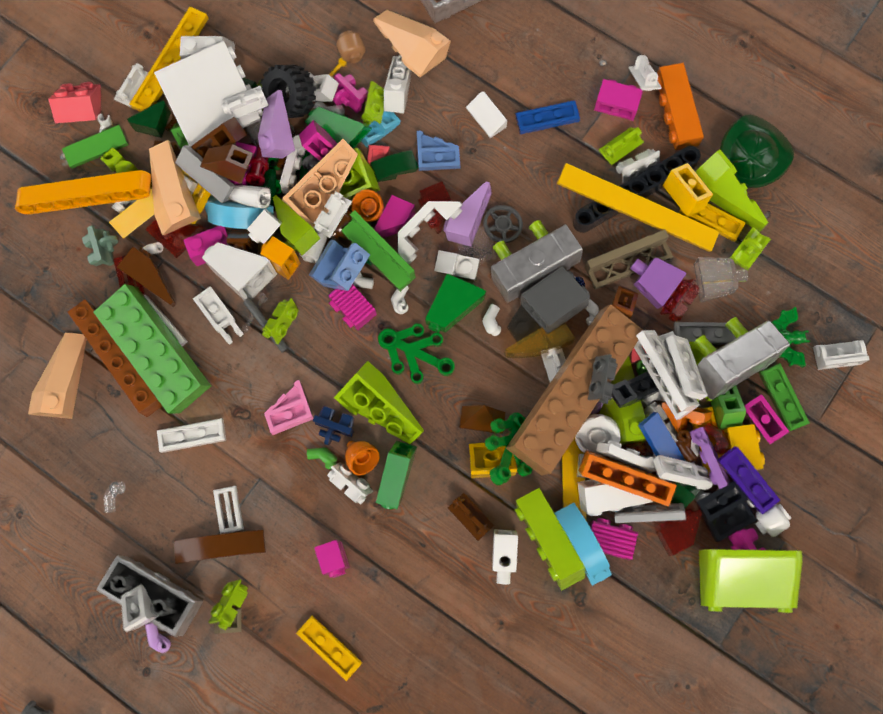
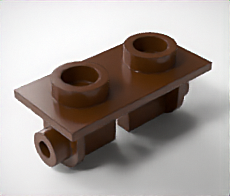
M465 493L458 496L448 507L477 541L494 527L491 521Z

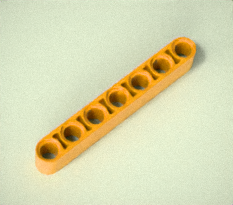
M136 170L21 187L17 191L15 210L28 215L148 198L150 195L151 174L146 171Z

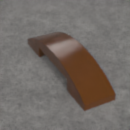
M264 530L217 534L174 541L175 564L266 553Z

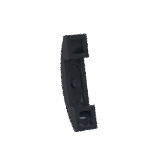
M647 371L628 381L625 379L614 384L611 397L618 407L622 408L659 392V389Z

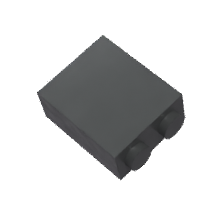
M561 266L521 294V305L548 335L586 308L589 304L590 294L584 286H580L571 271H567Z

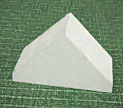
M142 584L121 596L123 628L126 632L138 629L159 616L151 612L150 606L153 603Z

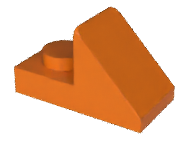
M662 403V408L677 433L681 430H686L688 419L690 423L698 425L711 420L712 411L699 407L680 420H676L667 403Z

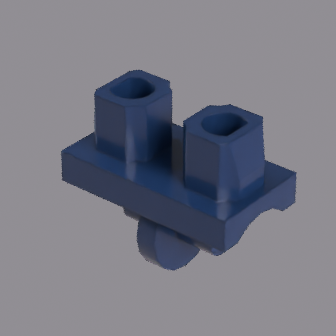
M323 406L319 415L314 416L313 422L317 426L328 429V431L320 429L318 434L325 437L324 444L329 446L332 440L340 442L341 436L336 435L335 432L352 438L354 434L352 429L354 417L343 413L338 424L332 421L335 410Z

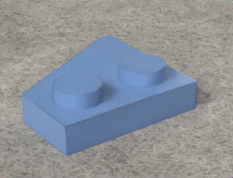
M417 131L419 171L460 169L458 145L450 142L446 143L440 138H432L424 135L422 131Z

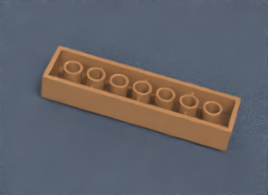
M611 304L599 310L506 449L540 475L551 474L599 401L588 400L589 385L596 357L611 354V358H615L618 364L617 374L638 342L636 335L643 329Z

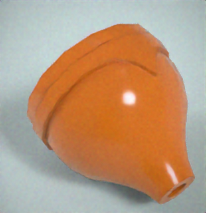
M369 189L358 192L351 204L352 212L355 210L366 222L379 219L384 209L381 196Z
M349 441L347 443L345 460L353 474L364 475L376 467L380 454L374 445L366 441Z

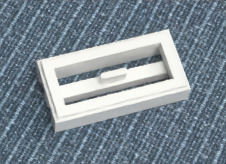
M237 486L213 490L220 534L244 530ZM229 492H231L235 518L237 523V526L235 527L229 498ZM222 493L224 494L229 528H225L220 498Z

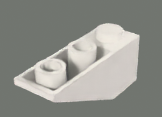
M393 56L386 80L384 111L404 113L411 70L401 61V56Z
M593 479L577 482L580 508L590 516H598L602 512L609 510L619 512L625 507L630 506L639 508L645 506L646 503L653 502Z

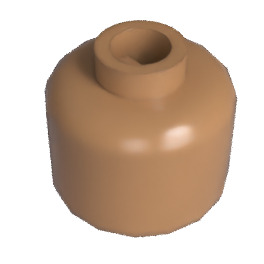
M345 31L340 34L336 46L341 58L346 62H359L366 51L361 36L352 31Z

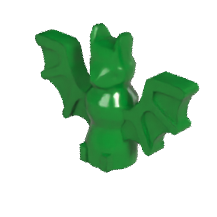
M796 307L789 311L782 310L779 319L771 322L789 342V345L792 343L795 345L810 343V340L806 339V333L809 330H795L793 332L786 330L789 324L795 323L798 320ZM790 347L779 357L785 359L789 367L792 365H798L801 368L806 366L804 354L794 351Z

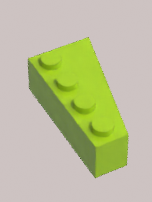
M540 488L515 500L517 508L514 510L520 521L524 520L527 528L525 530L531 541L535 540L538 546L536 550L541 560L546 561L549 567L547 570L553 581L557 582L561 591L585 578V566Z

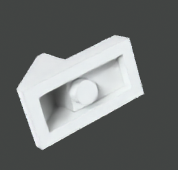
M439 250L434 271L476 280L480 259Z

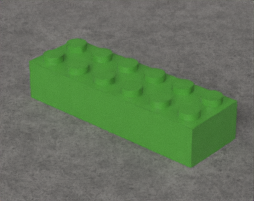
M124 284L93 312L167 413H181L211 387V384L138 287Z

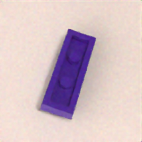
M737 446L731 448L717 460L762 515L780 501L778 496Z

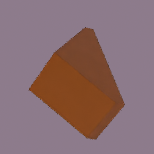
M619 286L611 305L630 319L639 293Z

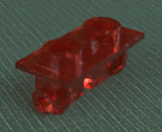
M682 280L675 289L674 294L663 305L664 308L660 314H669V319L672 322L681 320L688 309L683 302L691 305L699 294L698 290L700 288L694 284L696 280Z

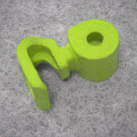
M113 147L100 158L112 172L115 170L116 173L138 170L130 161H126Z

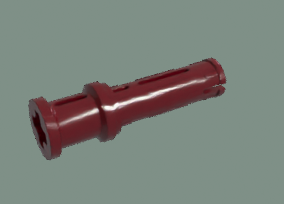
M258 144L256 155L250 162V172L245 177L247 183L257 187L264 185V175L269 169L268 157H262Z

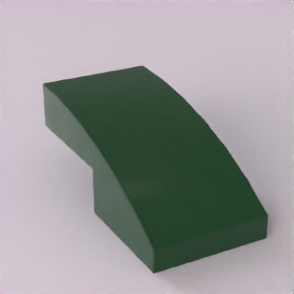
M412 150L392 154L375 160L370 164L377 182L394 180L398 175L414 173L419 168Z

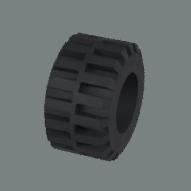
M275 65V67H270L268 69L269 72L263 74L264 79H261L260 82L265 98L277 90H282L288 118L303 117L304 114H308L310 112L309 108L314 106L313 100H316V95H314L316 86H313L314 79L309 77L310 73L304 71V67L298 65ZM287 84H288L289 90H290L289 99H288L287 94H286Z

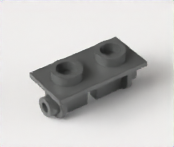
M611 354L597 356L595 359L592 379L589 385V401L599 400L600 403L608 404V401L612 398L614 384L608 383L607 379H615L618 364L615 358H611Z

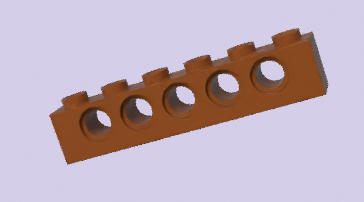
M86 299L70 309L68 314L137 411L146 417L150 416L162 407L161 403L93 313L96 310L95 306Z

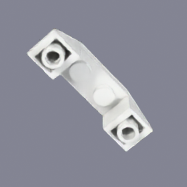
M428 201L398 232V254L408 264L414 261L417 257L415 253L419 249L407 237L410 236L412 238L420 230L418 226L423 221L427 223L435 215L433 212L435 209L446 220L450 218L454 220L463 211L461 207L464 204L461 201Z

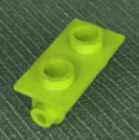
M373 81L370 82L364 114L361 117L363 123L370 125L373 121L381 124L384 111V89Z
M630 127L600 148L599 151L612 166L644 143L640 138L642 132L638 127Z
M292 298L289 301L283 300L278 303L272 314L277 320L269 318L262 329V335L268 339L273 337L276 344H279L286 335L289 326L296 319L299 312Z
M242 580L232 581L225 585L221 593L223 596L219 603L215 604L210 613L212 616L208 623L219 622L218 626L224 630L231 627L238 611L231 608L232 605L240 608L248 594V587L240 584Z

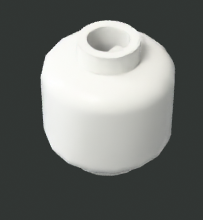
M775 504L763 515L759 512L756 513L758 522L755 525L763 535L768 533L770 536L776 537L790 527L789 520L791 517L781 504Z

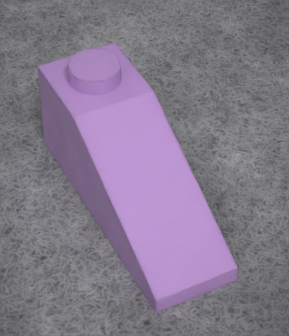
M277 90L266 98L269 106L263 110L258 134L262 157L284 158L295 151L282 90Z
M485 182L463 202L464 205L461 207L463 211L454 220L452 218L446 220L444 232L448 241L472 246L492 194L490 182Z

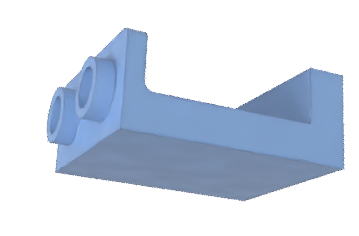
M330 240L309 273V276L324 287L349 291L370 254L356 243H352L349 248H343L336 241Z

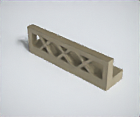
M666 230L588 260L584 268L594 289L596 290L635 274L629 268L632 266L633 257L636 255L646 257L645 264L647 265L649 264V259L659 258L651 255L652 250L656 247L661 246L665 253V256L659 259L664 262L672 259L673 255L666 243L669 238ZM620 262L627 265L626 271L623 273L613 271L614 264ZM601 270L608 273L606 280L597 282L594 272Z

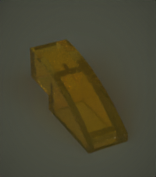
M566 324L549 334L542 327L506 348L505 356L506 358L541 356V354L549 353L548 350L552 348H557L558 350L572 344L575 337Z

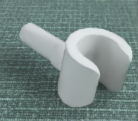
M102 113L98 115L97 119L101 125L100 132L109 129L112 126L110 116L108 115L107 119L104 120Z

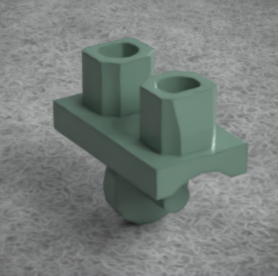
M93 225L87 227L88 234L82 237V240L87 248H93L94 251L87 256L89 264L94 266L102 264L111 266L115 264L112 252L114 251L113 246L118 244L117 237L110 236L109 231L105 229H96Z

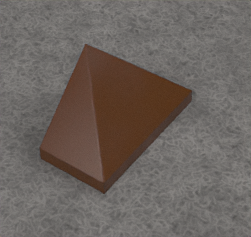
M486 405L462 406L459 428L494 433L491 429V422L498 418L505 421L506 412Z

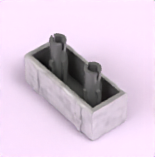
M118 555L96 590L107 596L108 599L122 605L121 596L142 584L153 603L150 606L151 612L154 615H159L150 622L174 637L183 636L200 609L203 600L194 596L190 591L184 590L170 582V579L160 573L146 568L142 563L136 562L127 556Z

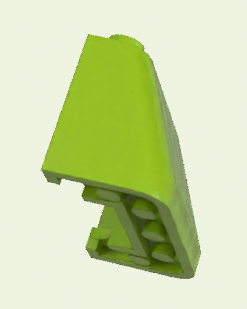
M699 550L701 606H707L708 611H723L722 607L778 608V612L793 613L792 608H797L803 561L802 551Z

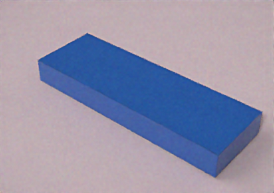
M575 100L518 112L515 115L520 135L580 122V115Z
M652 412L638 425L655 456L661 455L685 461L658 412Z

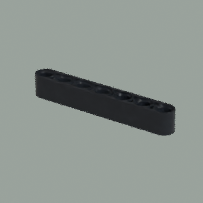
M694 146L685 147L619 187L646 198L663 188V184L671 172L668 167L675 169L688 163L692 169H695L701 153ZM685 157H689L693 161H688ZM650 177L657 178L658 182L652 181ZM633 187L639 188L641 192L634 191ZM592 201L577 211L573 226L576 231L585 233L620 212ZM602 207L606 212L601 213L597 208ZM579 218H586L589 222L582 223Z

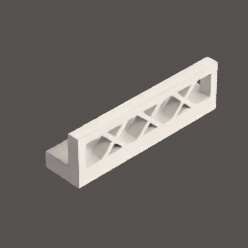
M642 330L637 334L638 342L634 349L676 420H680L700 405L695 398L685 396L679 376L675 371L674 361L655 330Z

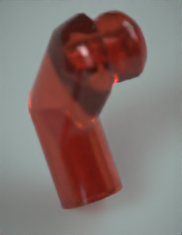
M707 422L704 428L706 433L716 441L714 445L715 451L720 454L725 453L726 449H729L730 446L726 433Z
M641 441L621 446L624 450L629 448L640 452L639 456H645L648 453L645 443Z

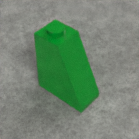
M319 106L309 113L308 119L305 121L309 125L314 120L330 134L337 144L344 139L353 149L372 129L370 125Z
M447 274L425 318L426 325L434 332L439 333L442 331L446 333L485 300L486 290Z
M396 441L388 452L376 503L381 504L383 508L398 509L403 498L417 446Z

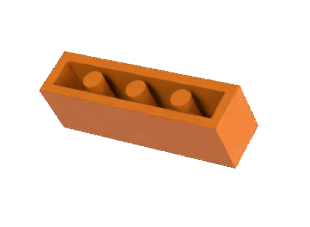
M684 63L659 67L657 81L662 87L659 89V103L661 107H664V122L669 126L670 143H673L675 150L684 149L688 146H699L704 135Z
M589 450L585 451L578 470L584 477L668 507L677 486L673 481L659 478V475Z

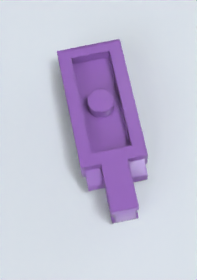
M700 427L691 431L692 442L699 445L702 449L699 454L703 463H708L712 471L709 472L712 483L714 485L717 484L719 489L727 486L730 481L724 468L717 461L719 457L712 442H710L705 428Z

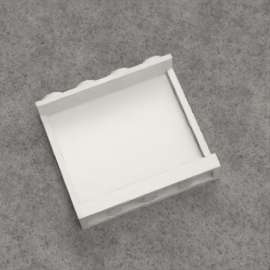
M224 41L154 72L190 147L218 126L228 121L221 101L251 90L250 85H245L242 79L246 76L241 65L236 66L233 60L237 57L232 46L227 47ZM260 109L238 118L237 121L242 128L258 121L261 124L260 116L263 115V112Z

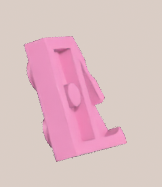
M297 380L294 383V387L286 395L283 394L277 403L264 413L272 435L313 420V415L300 380Z

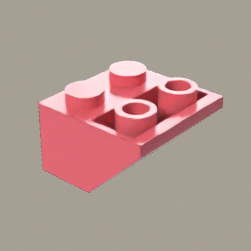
M84 82L80 86H73V84L61 85L48 99L55 123L96 120L101 113L100 84L93 85L92 82Z

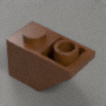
M233 144L208 148L200 167L242 184L253 153Z
M232 228L227 237L228 245L257 255L258 243L249 237L248 234L250 232L247 229Z

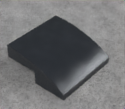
M734 481L696 501L715 542H719L757 521L746 502L748 500L746 495Z

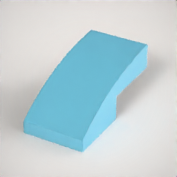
M383 111L381 124L373 121L370 124L372 129L361 142L366 147L374 144L400 124V119L393 112Z

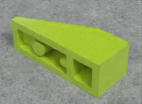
M275 195L273 201L277 218L282 222L279 227L281 234L287 240L285 244L303 256L321 238L310 224Z

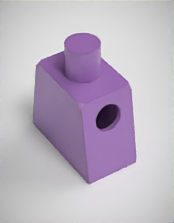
M637 258L630 267L631 270L639 275L634 286L657 309L666 303L687 274L659 258L652 259L648 265Z

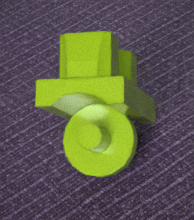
M753 227L730 259L741 268L748 270L771 239L760 234Z

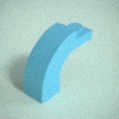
M212 195L205 205L208 222L218 226L247 229L264 210L237 202L227 201L221 203ZM269 205L266 209L273 214V206Z
M573 502L555 512V516L585 566V574L591 585L593 586L611 576L610 565L575 503Z

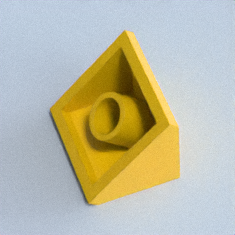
M485 443L469 444L471 478L490 477L491 469L500 465L505 446L490 451L486 448ZM514 455L509 465L511 476H515L517 473Z

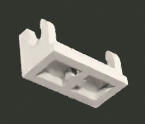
M863 340L816 345L813 347L818 370L856 366L869 361Z

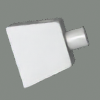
M494 529L492 569L497 571L496 583L510 584L511 572H516L518 534L516 530ZM508 556V561L501 562V557Z

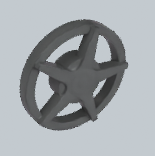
M499 205L491 208L486 213L483 227L487 236L493 241L499 242L503 240L505 243H509L518 238L522 231L523 222L515 209ZM497 210L509 211L506 216H497L494 212ZM511 214L517 218L519 227L512 225ZM489 215L495 220L494 226L490 228L487 226ZM509 230L518 231L513 237L506 239V232ZM498 231L501 233L502 238L494 236L491 232Z

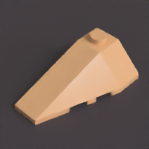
M389 10L374 18L373 22L384 37L391 41L394 51L399 52L404 65L419 77L446 59L451 41L436 29Z
M342 139L282 198V201L314 227V221H316L321 211L329 212L324 206L331 194H334L335 191L339 193L358 154Z
M166 140L149 148L154 215L162 235H166L201 219L182 170L175 164L177 158L170 141Z
M65 333L32 392L29 415L72 419L87 341L83 334Z

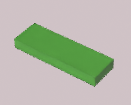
M117 125L62 148L69 167L73 169L102 157L112 147L118 150L129 144L121 126Z
M779 363L760 371L759 375L781 421L789 432L809 424L810 422L781 364Z

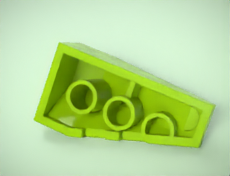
M359 148L354 149L358 155L339 191L343 197L351 201L361 190L380 191L375 174Z
M720 149L695 171L713 193L710 199L711 202L734 217L746 222L745 224L751 228L754 227L758 232H761L769 223L756 201L748 198L747 186L745 183H739L734 175L737 170Z
M629 356L615 375V379L611 381V384H617L625 379L628 381L634 378ZM613 398L608 401V404H603L600 414L611 417L617 423L620 429L619 444L627 445L646 441L638 426L646 419L641 401L622 408L618 407Z
M369 361L356 372L334 397L350 413L356 416L360 414L368 418L369 423L373 425L377 423L383 426L388 433L408 444H411L424 431L386 377Z

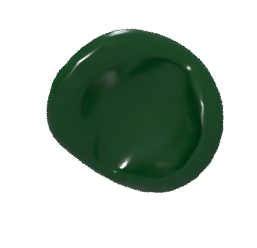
M744 115L736 120L726 131L720 146V150L737 170L734 174L740 184L745 183L747 188H760L779 180L788 171L794 159V150L788 139L774 125L755 115Z

